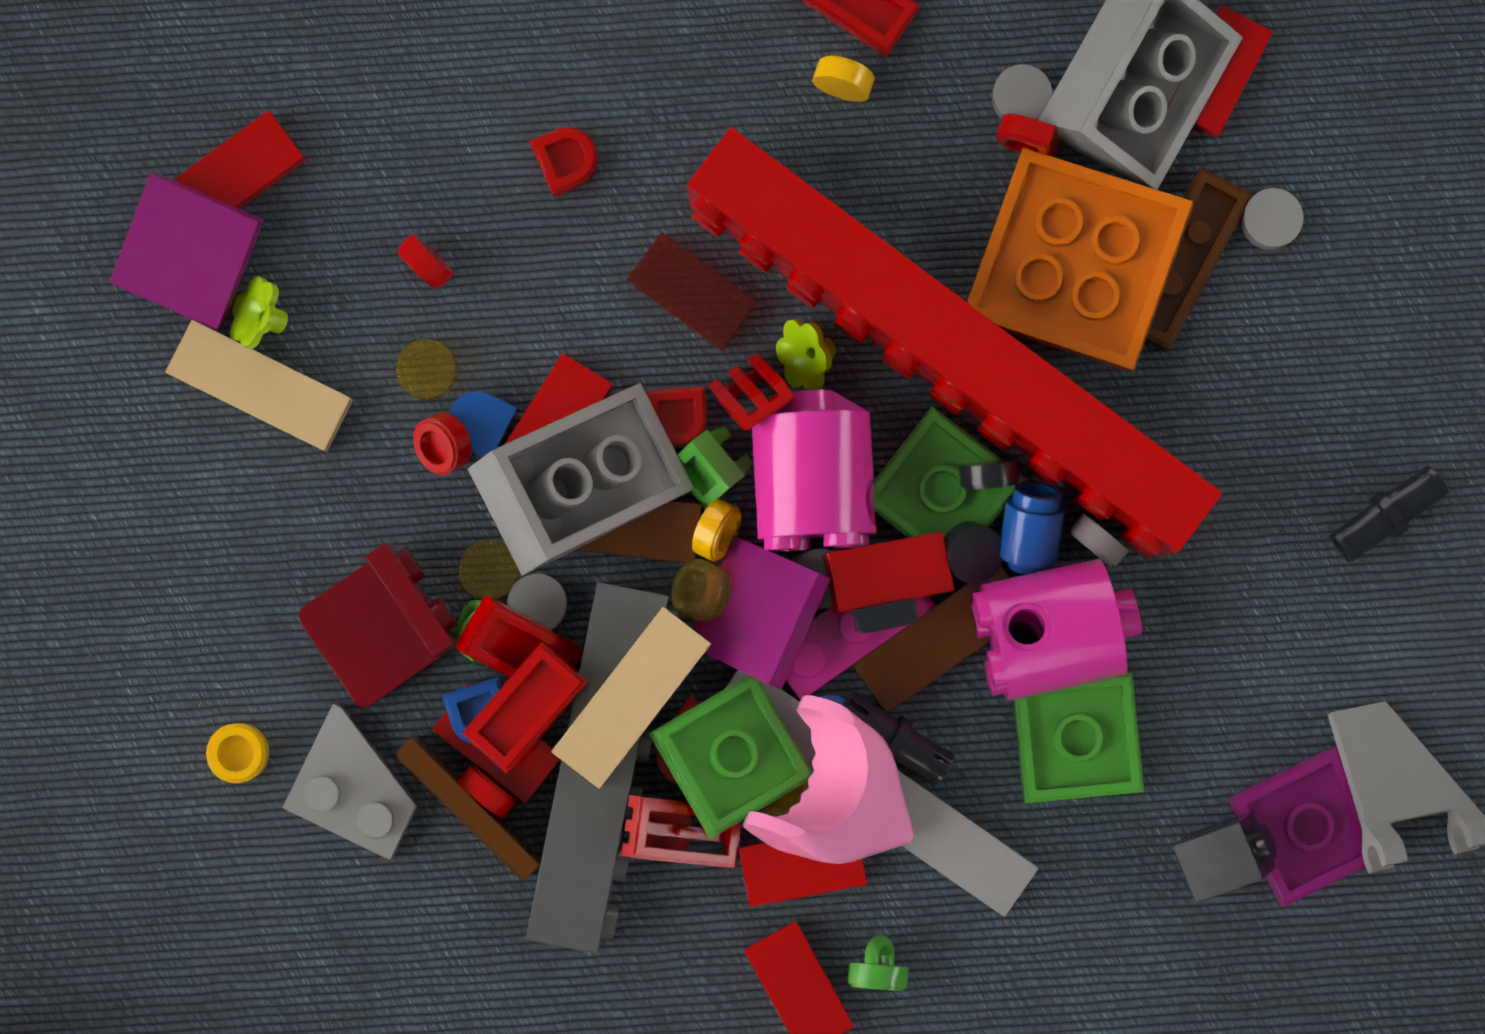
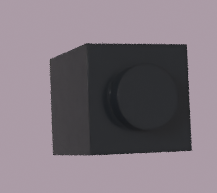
M1253 811L1188 833L1173 846L1196 903L1261 881L1276 867L1273 859L1277 857V849L1273 836L1265 824H1258Z

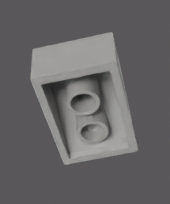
M641 383L490 451L468 468L522 576L694 490Z

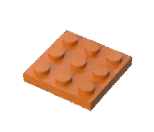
M1022 148L967 303L1006 332L1134 374L1191 215L1193 201Z

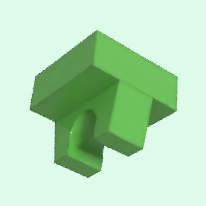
M725 427L709 432L707 429L693 439L677 455L694 487V490L690 492L705 510L714 500L722 499L754 464L747 454L737 461H733L721 447L732 436Z

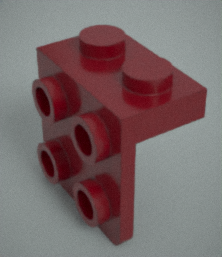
M383 543L365 556L368 561L365 565L303 606L298 614L299 621L353 701L361 707L371 706L455 648L454 645L458 640L452 631L460 626L440 597L433 601L430 600L419 584V581L426 576L406 547L397 552L394 546Z

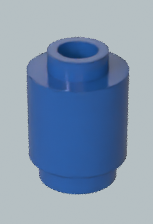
M1025 481L1015 485L1014 494L1007 497L1000 535L1002 540L1000 558L1008 562V567L1011 570L1021 574H1030L1043 571L1044 568L1052 567L1057 563L1066 512L1065 505L1061 503L1063 494L1060 489L1046 483Z

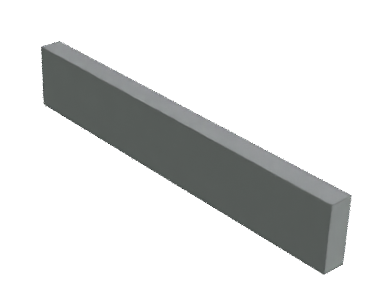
M737 670L725 689L749 675ZM760 681L814 773L812 760L816 752L811 743V729L797 712L800 701L783 689L781 690ZM898 770L915 836L912 843L902 847L1005 917L1039 868Z

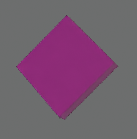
M150 173L109 283L212 329L219 330L224 326L264 219L160 173Z
M733 536L693 626L695 632L711 643L704 654L782 690L831 578Z
M1331 746L1227 798L1235 817L1253 811L1258 824H1265L1273 836L1277 849V857L1273 859L1276 867L1266 876V879L1280 906L1285 907L1365 867L1362 856V827L1337 746Z

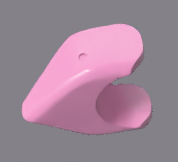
M812 695L802 696L797 712L811 729V743L816 752L812 760L814 773L808 778L809 788L801 794V801L792 806L788 814L773 817L751 811L748 813L743 827L777 850L833 864L854 862L912 843L915 836L893 753L884 738L843 705Z

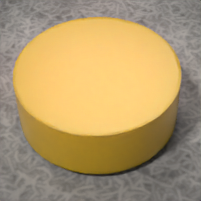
M831 55L819 59L812 82L818 89L831 96L852 102H864L869 98L875 77L871 70L863 64L845 57Z
M716 499L710 503L695 529L692 540L693 552L713 562L722 559L728 550L733 536L737 537L742 519L740 509L721 499Z
M245 723L228 724L218 729L210 738L206 749V758L211 771L218 778L229 783H243L256 778L263 772L269 759V745L265 736L256 727Z

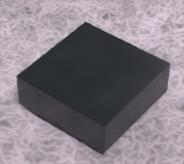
M914 599L852 611L855 630L860 635L915 624V620H918Z

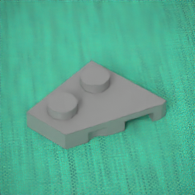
M333 704L282 808L391 860L414 816L418 803L402 782H399L387 767L386 761L376 748L366 740L350 719L351 716L346 709L338 704Z

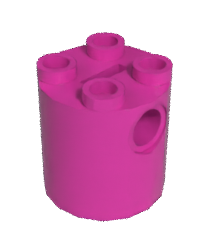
M832 390L792 392L794 397L791 402L752 427L758 540H764V550H776V552L811 551V539H824V547H834V549H849L870 545L869 535L876 534L873 505L870 412Z
M1101 558L981 584L980 592L972 594L974 603L970 604L975 618L977 638L990 637L991 651H987V661H984V669L991 696L1004 694L1005 699L1010 701L1127 675L1128 664L1124 638L1142 635L1140 613L1131 588L1113 591L1109 575ZM1015 628H1026L1035 634L1038 642L1030 645L1018 643L1012 638L1009 631Z

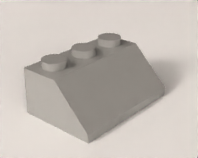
M1106 0L1041 114L1039 121L1056 125L1060 140L1076 152L1143 186L1158 190L1243 37L1199 0ZM1177 90V92H1176V94H1175V96H1174V98H1173V100H1172V102H1171L1169 108H1167L1168 105H1169V103H1170V101H1171V99H1172V97H1173V95H1174V93H1175V91Z

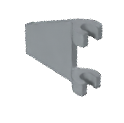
M1386 701L1328 714L1362 827V856L1369 874L1392 869L1395 864L1408 861L1404 843L1391 826L1392 823L1446 812L1448 813L1447 835L1454 855L1479 849V846L1485 845L1484 814Z

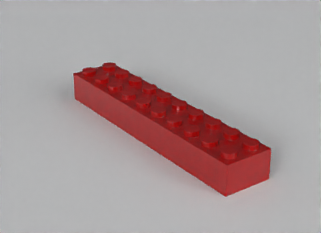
M732 127L728 129L687 183L689 205L694 211L691 217L701 227L718 238L724 231L735 238L741 246V249L738 251L739 254L749 263L764 273H767L771 267L775 268L787 277L789 283L786 289L796 298L813 309L819 302L836 314V320L833 323L844 334L859 344H862L868 338L884 350V355L881 359L891 369L910 380L914 373L933 386L929 393L933 400L955 415H958L964 409L981 422L976 430L986 440L1003 451L1012 445L1029 458L1024 465L1027 470L1046 484L1054 486L1056 482L1063 483L1077 494L1072 502L1080 510L1100 523L1104 518H1110L1125 530L1120 538L1144 557L1150 558L1152 554L1164 557L1178 553L1223 494Z

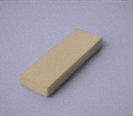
M191 320L165 373L325 452H328L353 402L352 398L253 349L245 348L240 343L194 320Z
M662 607L551 752L600 789L711 643Z

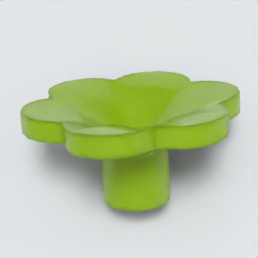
M256 276L249 282L246 292H242L237 296L232 310L234 320L230 327V337L232 340L241 343L245 348L253 349L259 344L263 334L269 331L279 334L285 329L288 315L285 311L275 308L279 296V289L276 284Z
M800 319L788 320L783 327L784 337L780 338L776 344L777 357L784 365L785 378L792 387L803 386L806 390H820L824 385L825 373L830 370L832 359L835 357V345L831 339L823 337L822 330L816 323L810 322L805 324Z

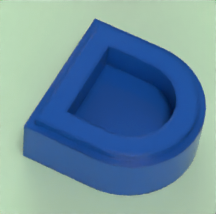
M470 392L454 402L449 414L455 416L466 428L471 441V452L484 457L490 451L501 446L519 410L488 393Z
M501 676L442 695L450 724L454 732L462 740L473 744L462 732L503 686Z

